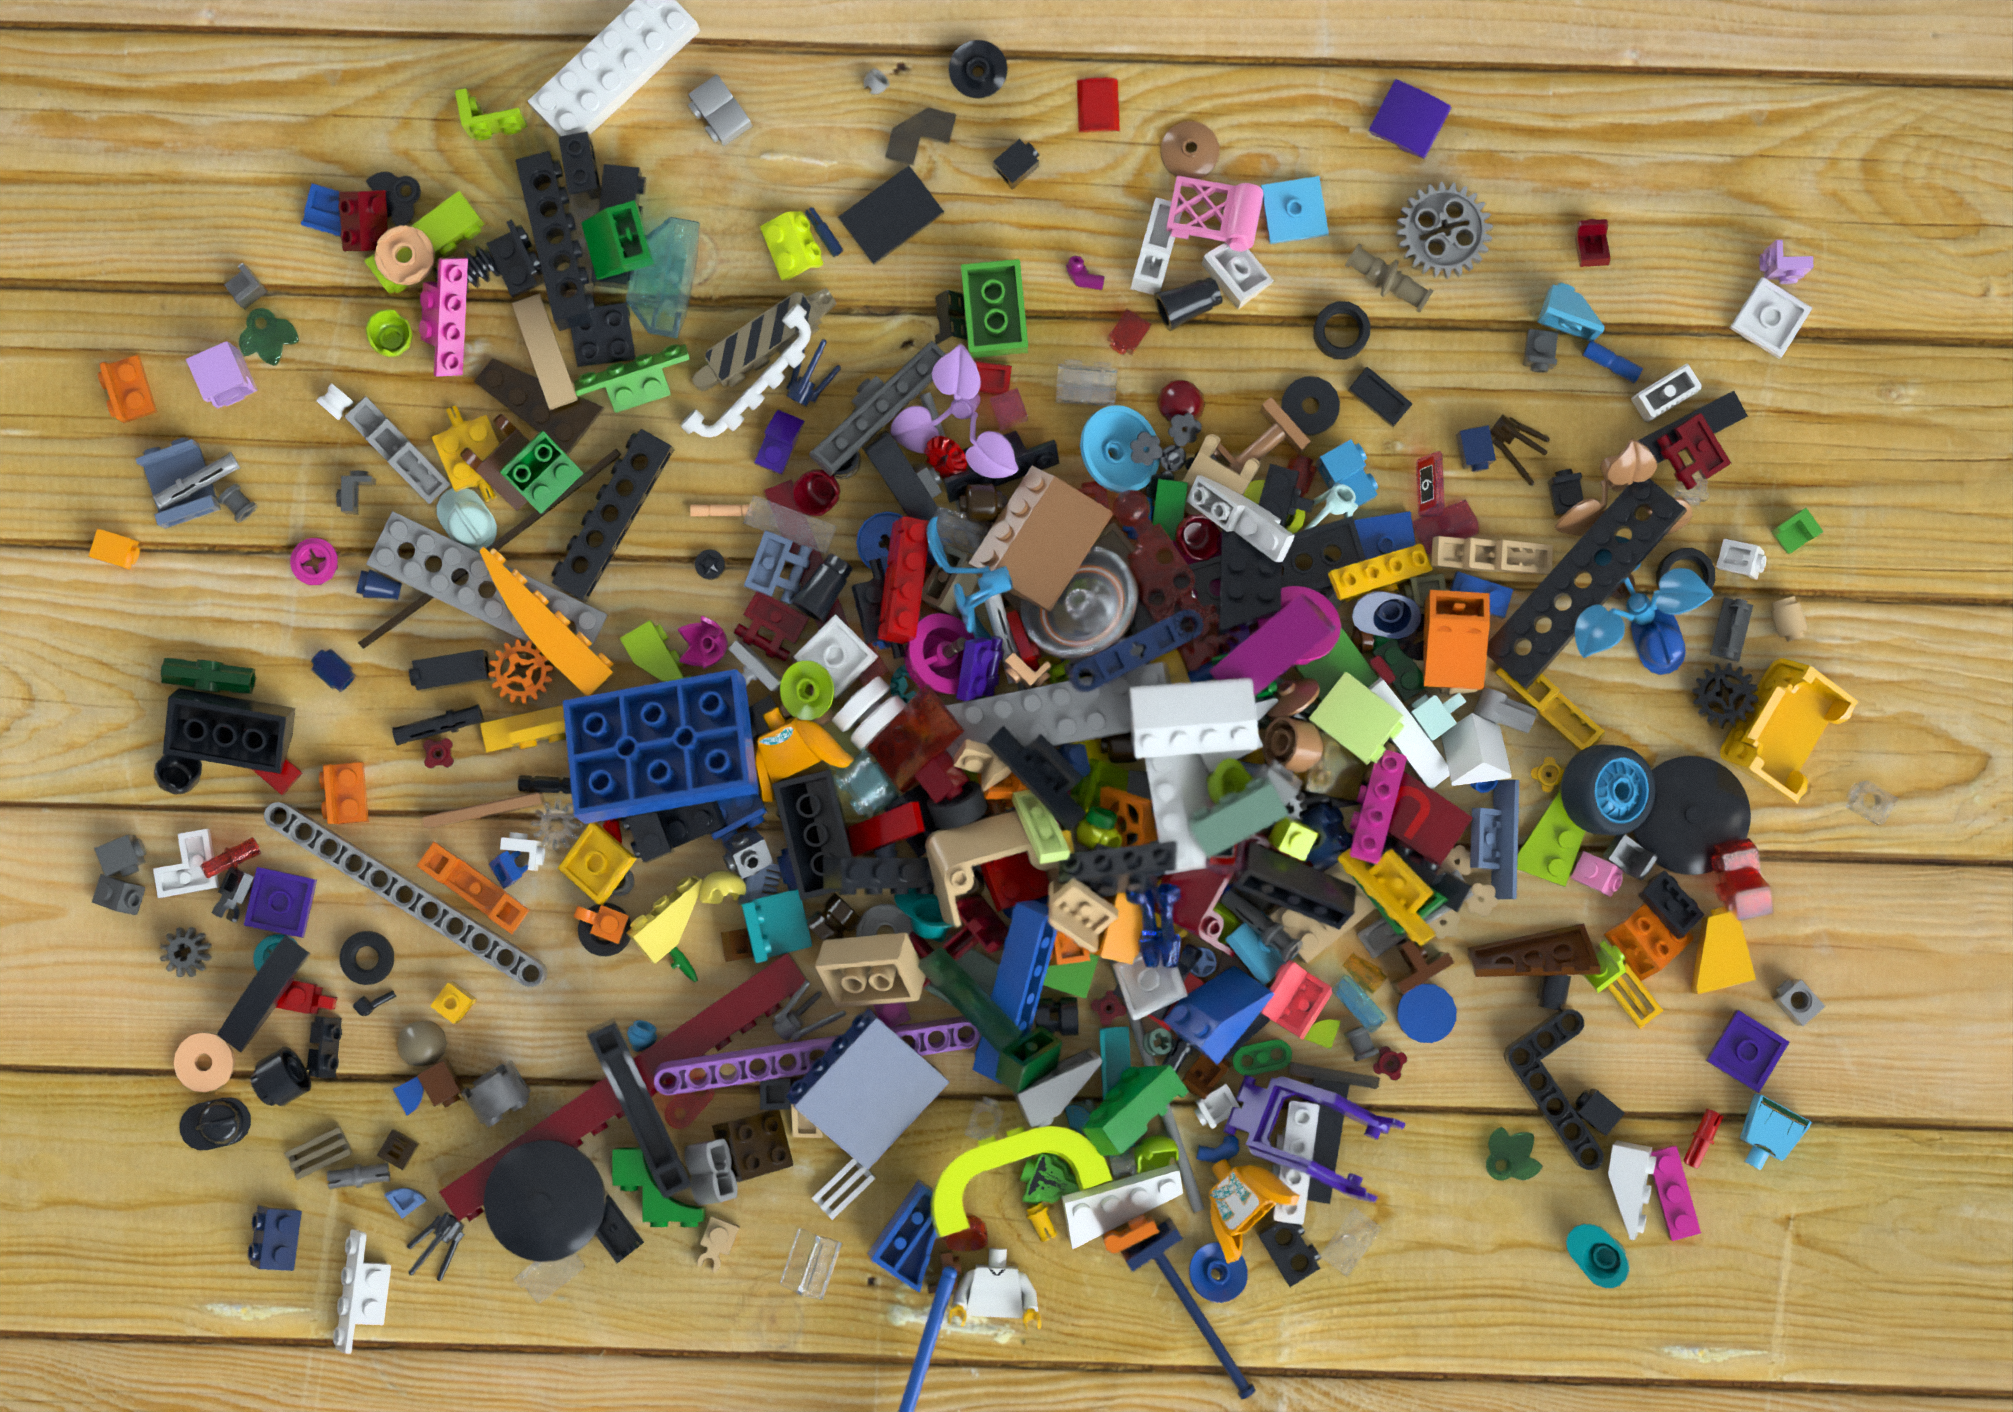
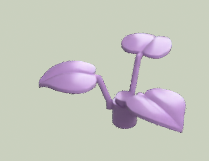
M959 344L952 351L941 357L934 365L932 371L933 382L938 390L946 395L954 394L951 407L935 420H932L929 410L923 406L908 407L901 411L891 425V435L894 440L905 448L917 453H924L923 451L927 447L926 443L933 437L940 436L935 425L941 423L951 414L958 419L970 418V442L973 445L965 454L970 467L978 474L989 478L1011 476L1019 468L1009 441L1000 433L993 431L983 432L976 439V419L978 413L975 410L980 405V396L978 394L981 384L980 375L970 353L962 344Z

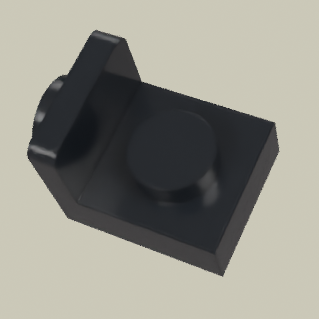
M1572 469L1555 472V477L1548 481L1555 516L1565 514L1574 505L1584 500L1580 484L1582 479L1581 472L1573 474Z

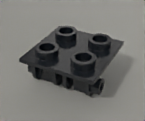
M627 302L595 306L596 311L591 312L592 323L571 328L577 367L629 361L636 358L630 325V310L627 307Z

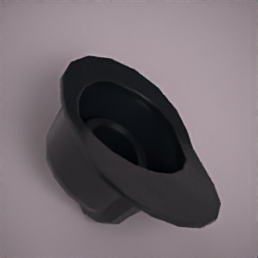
M219 1098L198 1103L189 1107L183 1114L180 1121V1134L183 1141L189 1147L196 1150H211L232 1145L241 1141L247 1135L251 1126V1115L248 1108L241 1101L234 1098Z

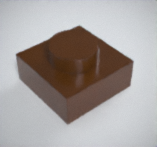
M747 928L721 932L725 962L754 957Z

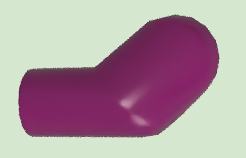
M1080 256L1069 258L1066 269L1076 286L1103 290L1104 276L1089 274L1083 264L1084 260Z

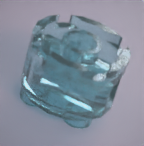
M865 749L854 757L853 762L848 767H840L836 770L837 774L833 776V779L842 791L846 790L853 797L850 800V804L859 815L863 814L865 817L869 816L872 818L901 795L898 791H895L897 787L878 760L873 763L870 759L873 756L872 753Z

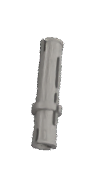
M229 452L226 456L203 467L183 480L178 478L175 480L176 484L156 495L154 494L152 497L161 512L165 511V509L183 499L188 501L192 498V494L240 469V466L233 454Z

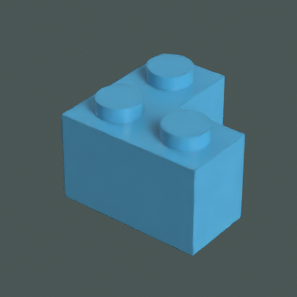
M1352 439L1320 456L1315 463L1328 489H1331L1335 483L1349 486L1355 493L1356 499L1354 503L1358 507L1371 501L1378 495L1375 491L1378 489V485L1371 473L1366 475L1363 470L1366 466L1364 462L1367 459L1366 454L1359 443L1354 445Z

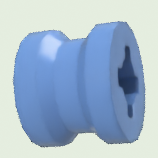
M1197 947L1201 949L1202 956L1190 972L1198 977H1206L1215 970L1217 960L1210 949Z

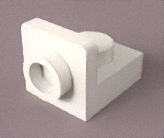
M1724 539L1716 567L1720 570L1747 575L1751 579L1757 580L1759 573L1764 571L1766 556L1764 551L1757 545Z

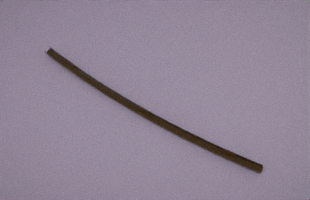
M618 449L613 450L581 475L542 514L536 510L486 549L489 552L493 548L497 551L581 486L594 478L599 472L620 457L621 453ZM458 569L452 575L453 582L455 583L468 573L467 570ZM425 593L359 641L358 645L362 649L366 648L435 597Z

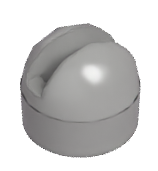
M875 68L864 78V88L866 89L869 86L872 89L870 94H880L890 85L887 77Z

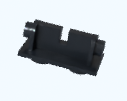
M315 1016L314 1022H311L310 1043H317L319 1047L318 1049H309L306 1070H309V1076L336 1078V1070L339 1065V1042L342 1036V1018Z

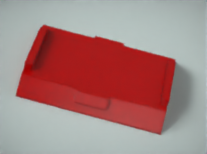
M1104 77L1077 80L1078 133L1120 131L1118 79Z

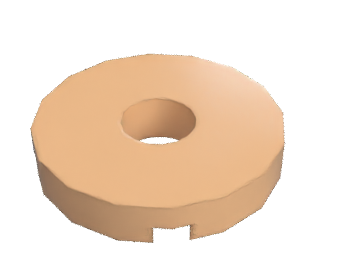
M399 225L388 229L380 236L377 242L378 245L374 259L378 270L387 280L397 285H412L422 281L429 275L434 265L435 251L432 242L423 231L414 227ZM402 248L412 250V258L406 263H401L397 259V253Z
M202 1032L191 1035L181 1042L175 1052L174 1068L176 1076L184 1086L193 1091L208 1092L219 1089L229 1081L236 1060L233 1048L229 1043L216 1034ZM203 1053L209 1055L212 1059V1066L207 1071L200 1069L197 1064L198 1057Z

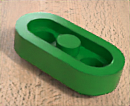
M1272 1039L1242 1046L1233 1054L1232 1063L1235 1070L1241 1075H1257L1285 1068L1292 1059V1050L1285 1041ZM1275 1048L1280 1049L1282 1052L1281 1057L1277 1060L1271 1057V1051ZM1250 1055L1253 1062L1250 1066L1242 1064L1243 1056Z

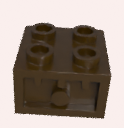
M769 1110L738 1120L712 1125L715 1140L725 1139L731 1155L730 1169L733 1171L737 1182L793 1166L780 1110Z

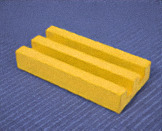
M1624 963L1625 974L1654 1010L1649 1013L1621 976L1616 979L1617 983L1642 1013L1643 1019L1638 1017L1613 983L1606 988L1638 1029H1641L1664 1010L1628 964Z

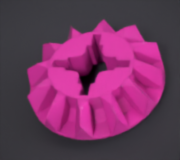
M309 538L303 540L294 548L290 558L291 569L296 578L308 585H322L332 579L335 571L338 569V555L333 546L327 541L319 538ZM311 550H313L316 557L326 558V560L318 564V573L312 566H303V564H307V562L312 560Z

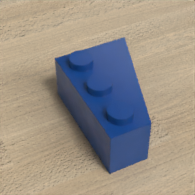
M920 1179L917 1180L867 1253L871 1261L919 1293L931 1258L930 1254L935 1238H937L931 1216V1199L934 1189Z

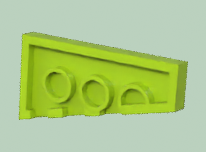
M1561 788L1518 851L1517 870L1566 887L1585 830L1579 828L1567 815L1562 803Z

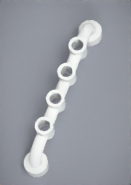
M797 303L787 312L782 322L790 329L796 326L799 329L798 338L783 351L781 356L761 374L760 378L744 391L740 398L722 414L715 424L711 426L704 425L702 421L705 417L698 410L694 409L683 420L680 427L688 434L694 431L703 437L709 438L718 436L727 428L734 431L744 420V417L740 414L748 406L754 410L762 403L765 397L761 393L769 385L772 389H775L785 378L781 372L788 365L795 368L805 358L806 355L802 350L807 346L811 337L810 325L804 318L807 311Z

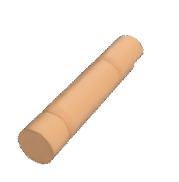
M690 505L691 516H752L753 513L752 505Z

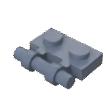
M765 530L744 587L772 597L775 588L779 587L784 590L780 601L791 605L790 600L801 589L799 583L804 570H808L811 563L808 559L812 549L801 545L798 555L790 553L792 540ZM785 562L793 565L788 580L780 577Z

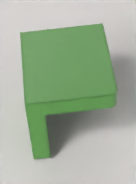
M1804 508L1771 532L1785 552L1790 554L1824 531L1808 509Z

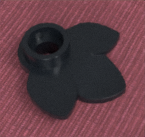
M380 172L370 176L366 183L372 190H386L387 218L392 217L395 226L408 224L414 216V204L421 196V187L417 180L410 176L398 178L390 172ZM404 186H410L412 189L411 194L407 197L401 193Z

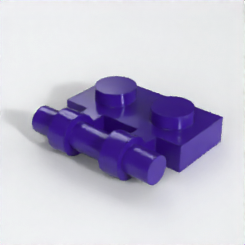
M992 636L991 640L984 637L966 640L957 699L970 701L982 698L983 695L994 696L995 686L999 685L1000 675L997 674L999 661L1003 660L1004 655L1002 637Z

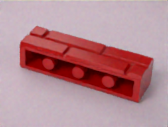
M903 516L892 523L887 560L889 567L886 568L878 639L906 644L916 639L928 550L927 527L929 521Z

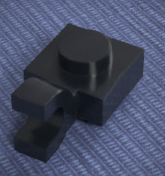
M230 865L218 893L222 894L221 899L216 903L211 913L222 918L224 912L229 909L226 919L237 923L240 910L236 904L237 902L243 903L245 896L251 889L254 876Z

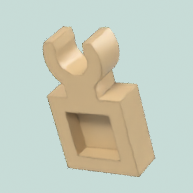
M712 1215L700 1245L708 1247V1249L698 1258L697 1266L701 1267L704 1259L711 1258L714 1261L712 1272L716 1273L721 1265L719 1254L729 1255L740 1226Z

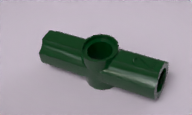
M164 658L160 674L161 683L189 686L195 690L220 692L222 690L233 693L252 694L256 681L255 669L229 666L224 665L222 662L199 659L195 662L184 659Z

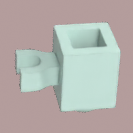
M1459 692L1442 704L1436 694L1430 699L1425 694L1412 704L1415 710L1410 714L1432 742L1457 724L1450 713L1463 705L1466 700Z

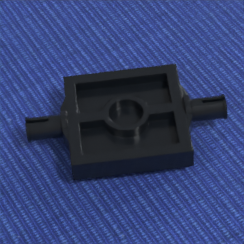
M881 558L869 561L873 578L868 582L851 586L866 644L878 641L890 642L893 659L903 658L906 656L903 644L877 638L878 628L881 625L879 620L885 574ZM920 612L918 622L921 620Z

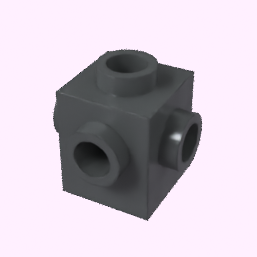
M755 828L737 833L730 840L722 843L726 852L722 856L726 867L730 872L735 871L741 879L754 876L761 869L773 864L765 839Z

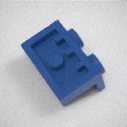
M759 794L717 800L727 827L712 832L711 836L714 841L721 839L724 843L737 834L739 828L747 825L751 829L764 822L763 816L768 811Z

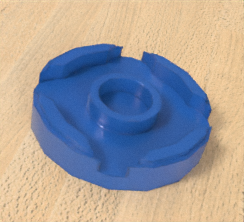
M1420 984L1402 995L1397 1005L1396 1018L1400 1029L1409 1038L1420 1043H1434L1444 1039L1452 1031L1456 1022L1457 1009L1453 998L1445 989L1434 984Z

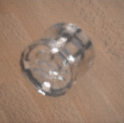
M1129 1147L1122 1155H1109L1113 1180H1120L1125 1175H1137L1132 1147Z

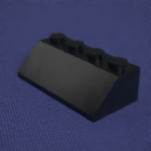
M178 688L168 697L163 754L280 774L293 736L296 708Z
M829 769L773 783L800 900L838 892V889H823V859L855 857L834 771Z

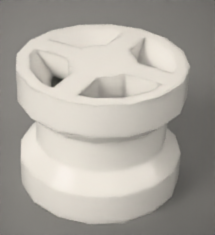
M332 383L328 386V392L325 396H320L316 400L338 420L343 416V410L346 407H351L354 403Z

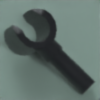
M392 990L374 999L371 1003L363 996L353 1004V1008L360 1016H368L375 1008L395 998L396 995Z

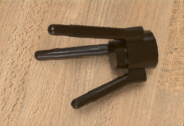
M1502 415L1490 430L1491 435L1495 437L1492 443L1502 451L1527 483L1533 486V479L1505 446L1504 442L1510 445L1517 438L1542 455H1547L1546 449L1521 434L1520 431L1544 442H1549L1550 438L1517 422L1512 417L1508 418Z

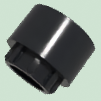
M282 1047L258 1061L254 1073L250 1077L252 1088L258 1098L264 1104L270 1106L276 1104L285 1106L311 1089V1080L305 1065L298 1055L288 1047Z

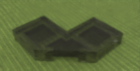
M928 107L895 126L891 131L885 159L914 166L921 138L950 145L957 115Z

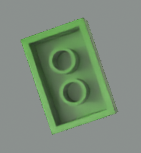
M1020 259L961 264L968 348L971 357L1028 353Z

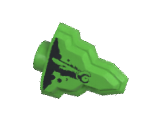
M1040 1153L1036 1160L1027 1159L1019 1180L1026 1183L1022 1201L1035 1205L1041 1201L1055 1203L1062 1196L1079 1191L1075 1176L1071 1174L1068 1163L1059 1159L1057 1155Z

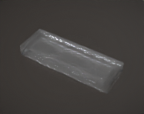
M753 495L743 521L745 525L764 532L766 530L792 540L793 543L807 546L826 555L837 529L835 525Z

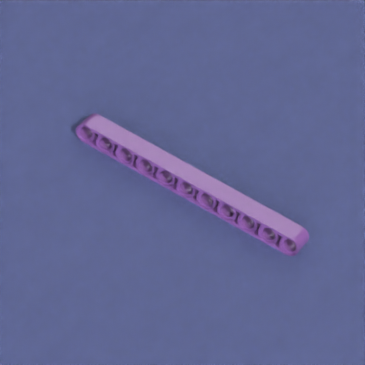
M968 1016L889 1027L900 1038L905 1035L912 1036L914 1041L910 1046L921 1056L971 1048L980 1039V1032L975 1021ZM963 1026L973 1028L971 1035L967 1038L958 1037V1031ZM935 1030L943 1032V1037L939 1042L932 1043L928 1041V1036L931 1032ZM840 1035L664 1062L659 1064L654 1071V1084L660 1093L673 1095L807 1074L814 1062L809 1058L810 1053L815 1049H821L826 1054L831 1048L833 1041ZM784 1054L795 1056V1061L789 1066H784L779 1062L780 1057ZM760 1058L766 1064L761 1070H753L749 1067L750 1062L753 1059ZM725 1063H731L736 1067L735 1071L730 1075L722 1074L719 1069ZM694 1068H702L706 1071L705 1076L699 1080L691 1078L689 1073ZM666 1072L673 1073L676 1076L675 1081L671 1084H663L659 1078Z

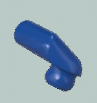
M1227 1135L1224 1137L1223 1143L1216 1148L1199 1145L1196 1160L1217 1163L1223 1159L1228 1161L1239 1152V1140L1233 1135Z

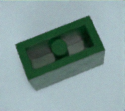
M1041 1025L1000 1051L995 1078L1016 1094L1020 1093L1057 1068L1063 1041Z

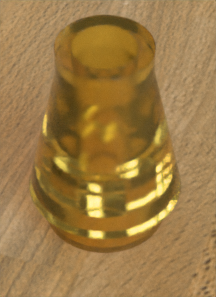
M1354 952L1342 965L1364 992L1368 991L1372 995L1377 992L1388 978L1383 973L1384 969L1357 956Z

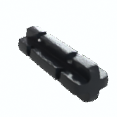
M520 775L518 778L519 791L531 792V790H534V792L559 793L562 791L564 794H572L571 781L567 777L560 779V777L535 776V778H532L529 775Z

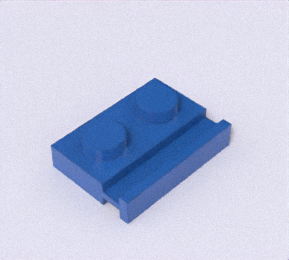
M311 183L301 225L341 237L339 192L341 191Z

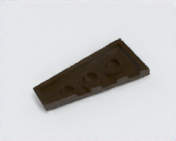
M495 359L490 360L474 381L538 432L543 430L568 455L605 409L598 404L577 396V401L550 410L538 378Z

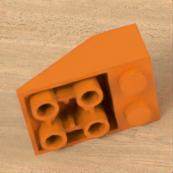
M1429 591L1424 601L1423 686L1484 689L1490 625V593Z

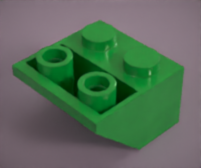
M635 200L606 208L581 222L597 280L654 264L640 210Z
M543 430L499 471L540 514L583 474L580 468Z

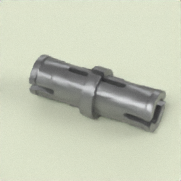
M388 1162L369 1166L355 1164L354 1168L328 1170L327 1181H330L328 1183L329 1190L355 1185L356 1188H363L364 1184L390 1182Z

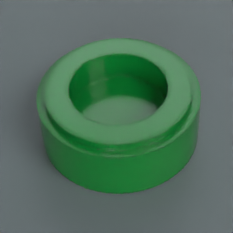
M1100 806L1090 807L1086 816V820L1090 824L1102 829H1113L1118 818L1113 811Z

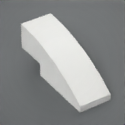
M1155 198L1132 280L1131 289L1151 295L1161 291L1175 237L1171 236V232L1166 231L1171 201ZM1182 212L1175 216L1174 223L1180 222Z

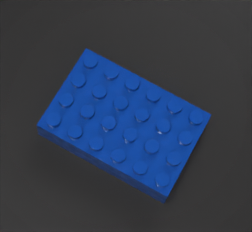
M737 669L563 700L574 816L584 824L759 793L746 680Z

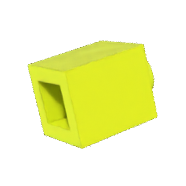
M1286 816L1276 822L1267 840L1278 850L1304 861L1318 834L1307 825Z

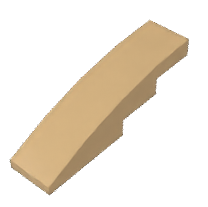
M540 294L512 303L549 409L552 410L577 401L575 390Z
M1436 536L1433 537L1431 567L1548 575L1552 571L1553 545L1510 540L1495 541Z

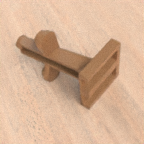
M1272 397L1265 401L1260 409V412L1272 425L1235 459L1221 443L1218 444L1213 452L1216 459L1222 456L1229 464L1226 467L1238 474H1241L1247 460L1255 458L1261 461L1284 440L1287 441L1298 455L1307 449L1311 442Z

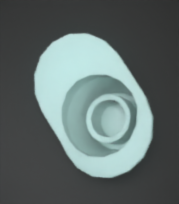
M452 488L440 497L437 504V516L451 540L478 553L483 547L487 548L494 543L497 535V524L482 499L473 490L466 488L455 493L454 488Z

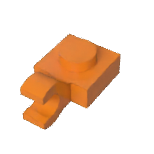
M601 905L598 913L577 906L573 917L593 924L591 934L619 944L630 916Z

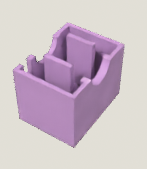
M228 341L186 359L203 400L206 402L211 401L217 409L224 405L234 404L245 399V396L258 391L241 351Z

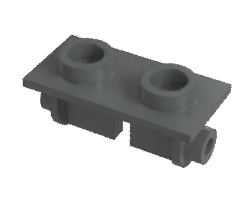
M1724 598L1710 655L1736 662L1740 661L1753 609L1752 604H1748V601L1736 598V600Z

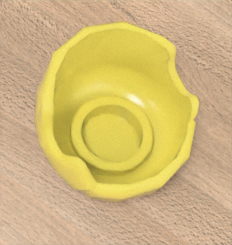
M725 870L714 871L702 881L699 900L702 903L720 904L723 902L724 897L730 894L736 901L740 895L746 894V884L733 872Z

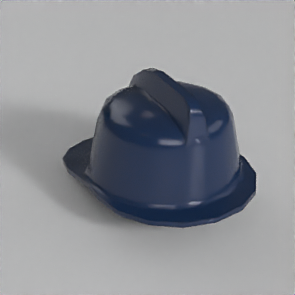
M1374 591L1364 595L1357 601L1353 607L1352 619L1355 626L1365 633L1400 639L1415 632L1420 625L1421 612L1414 600L1399 592Z

